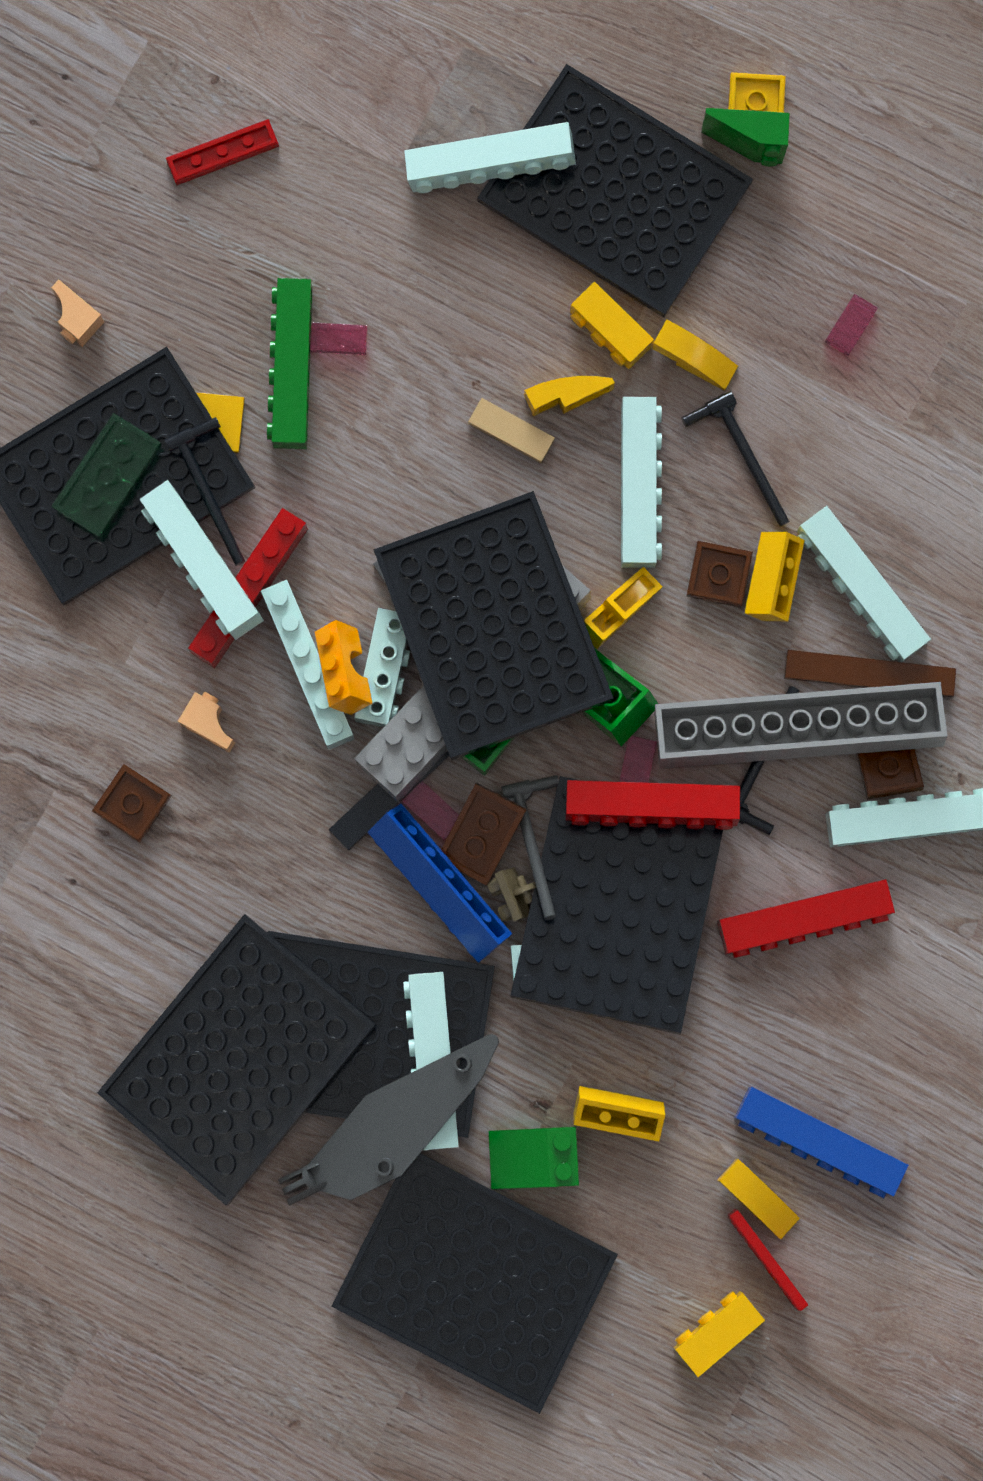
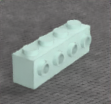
M378 608L363 676L368 678L373 704L355 713L356 722L384 727L398 713L399 706L394 705L396 694H402L405 678H401L400 674L402 667L408 666L410 651L406 650L407 639L396 611Z

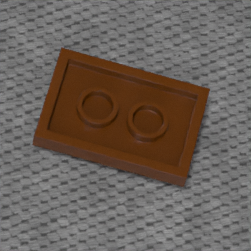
M475 783L441 850L460 872L487 886L527 809L483 785Z

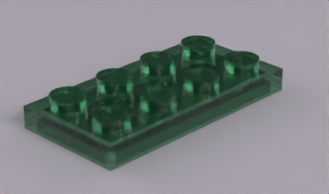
M113 413L51 507L101 538L162 446L161 442Z

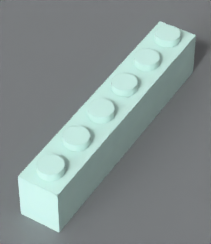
M568 122L404 150L407 181L412 192L428 193L432 189L442 187L456 188L460 184L466 183L481 184L495 178L509 179L514 175L524 173L533 175L547 169L563 170L571 165H576L573 137Z
M656 397L622 398L621 568H655L657 560L662 558V544L657 543L656 532H661L662 516L656 515V505H661L662 489L656 488V477H661L662 461L656 460V450H661L662 434L656 433V423H661L662 407L656 406Z
M167 480L140 498L145 507L141 512L150 524L154 522L160 529L156 532L157 536L165 547L168 544L171 545L175 552L170 555L179 568L185 566L189 572L185 577L195 591L200 588L204 594V597L200 600L209 613L212 611L216 612L219 619L215 622L223 634L227 635L230 633L237 640L263 622V618L171 483Z
M828 506L799 526L797 530L799 535L797 537L805 540L803 547L807 550L810 548L817 556L815 558L817 565L824 572L827 570L834 578L832 580L834 587L841 594L845 592L851 600L849 605L858 616L862 614L868 622L866 626L869 632L875 638L879 637L886 645L884 650L893 661L896 659L898 662L905 661L931 640Z
M285 580L261 590L328 750L354 740L344 712L329 707L319 653L288 581Z
M983 788L973 790V795L962 796V791L945 793V798L934 799V794L917 796V801L906 802V798L889 799V804L878 805L877 801H867L860 803V808L850 809L849 804L832 806L833 811H828L825 814L830 848L983 830Z
M443 972L408 975L409 981L403 982L405 999H411V1010L406 1011L407 1028H413L414 1039L408 1040L410 1057H416V1068L411 1069V1073L450 1054ZM456 1111L424 1150L459 1147Z

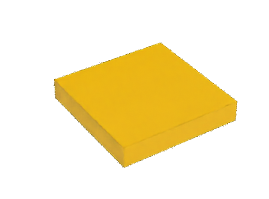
M731 72L728 109L784 113L786 76Z
M197 393L212 419L217 418L221 426L219 430L232 451L239 453L245 398Z

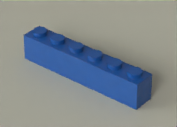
M402 803L387 812L368 831L374 842L385 852L394 866L401 871L412 887L418 891L430 908L441 918L450 932L457 937L467 952L478 963L512 935L511 931Z
M753 1087L748 1088L734 1117L740 1121L738 1126L754 1134L757 1129L766 1134L765 1140L779 1147L783 1142L792 1147L791 1153L805 1160L809 1155L818 1160L817 1166L831 1173L835 1168L844 1173L843 1179L857 1186L861 1181L870 1186L869 1192L883 1199L886 1194L894 1197L909 1166Z

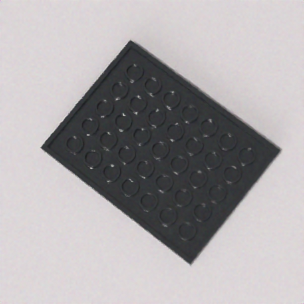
M566 64L523 130L568 122L573 137L576 165H571L563 170H542L540 173L533 175L526 173L518 174L509 179H490L478 196L477 202L662 317H665L752 184L753 178Z
M168 347L163 348L0 448V505L63 606L164 545L156 534L160 530L155 522L150 524L141 512L145 507L140 498L168 480L175 488L198 523L211 516L181 454L171 453L164 440L189 427L192 429L212 419ZM219 428L196 439L195 445L191 450L220 510L255 489V485Z
M534 491L373 549L451 760L614 701Z
M560 776L541 857L556 917L552 920L544 919L537 888H534L510 997L681 1035L723 830L716 829L715 825H704V828L691 829L687 828V824H675L673 828L658 827V823H646L644 827H632L626 822H618L616 826H603L600 822L589 821L587 825H574L572 821H566L567 780L576 779Z
M244 914L97 1093L223 1204L229 1206L377 1024L248 915Z
M268 931L278 942L377 1024L305 1113L347 1119L366 1095L410 1074L411 1069L416 1068V1057H410L408 1040L414 1039L413 1028H407L406 1011L411 1010V999H405L403 982L409 981L408 975L443 972L450 1053L484 1037L495 966ZM465 1058L460 1061V1066L463 1069L467 1066ZM476 1087L456 1110L458 1137L468 1138Z
M420 1153L405 1173L394 1180L331 1307L540 1414L618 1254Z

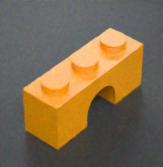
M335 620L315 631L329 707L352 715L373 704L368 678L359 675L351 664V659L362 654L358 629Z

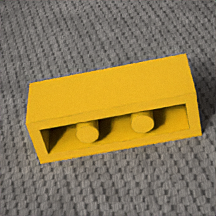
M595 281L571 304L570 313L572 315L570 317L574 323L580 328L585 326L592 333L590 335L592 340L600 347L604 345L611 352L610 356L613 361L619 366L624 365L630 369L652 348L654 339Z
M761 532L745 614L761 621L788 622L805 540L788 532Z
M579 1086L573 1119L576 1126L659 1142L665 1119L664 1102Z
M733 1291L720 1301L722 1307L715 1313L709 1310L698 1320L700 1325L692 1332L687 1329L675 1339L678 1344L673 1348L697 1377L701 1376L765 1321L741 1291L737 1294Z

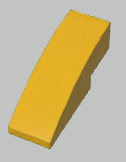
M666 319L653 343V350L676 361L677 366L724 391L738 368L737 364L717 349Z
M601 376L558 378L525 389L524 398L533 416L558 404L563 414L612 391L615 382L613 378Z
M644 567L612 593L601 606L584 620L591 641L596 649L617 632L663 587Z
M736 1159L717 1179L780 1240L800 1219L739 1159Z

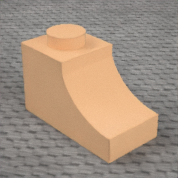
M58 280L51 288L62 304V316L58 321L62 329L60 334L71 344L76 341L83 347L102 326L104 320L100 313L63 282Z
M195 692L179 718V724L230 753L235 742L221 728L219 714L222 709L217 704L219 700L207 692H204L203 695Z

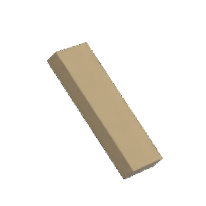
M483 398L479 401L468 421L469 425L539 463H542L555 440V437Z

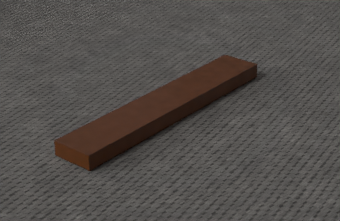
M787 650L784 679L862 688L941 682L943 697L954 696L956 668Z

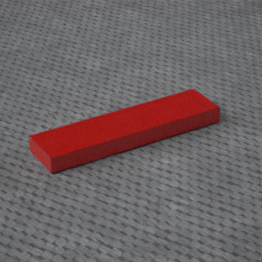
M267 119L166 157V161L177 186L279 147V143L271 123Z
M737 1209L730 1212L727 1218L793 1307L798 1311L806 1308L808 1303Z

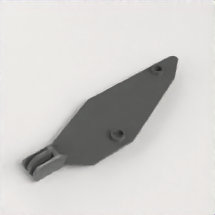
M489 1034L366 1095L308 1165L278 1179L279 1184H284L303 1176L302 1179L282 1189L284 1195L296 1192L306 1186L309 1188L287 1199L288 1205L290 1206L319 1191L353 1200L402 1176L482 1080L499 1044L498 1037L494 1034ZM463 1058L467 1060V1066L464 1069L460 1066V1061Z

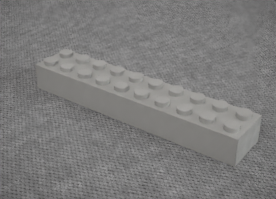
M563 566L579 610H581L591 600V590ZM424 685L354 758L357 765L398 803L448 751Z
M941 682L655 704L654 713L659 769L943 747L947 739Z

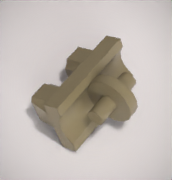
M515 867L495 873L496 877L488 882L487 886L494 897L503 894L507 903L498 907L501 920L517 921L527 918L530 911V903L532 902L530 891L536 888L535 882L527 884L524 875L518 876Z

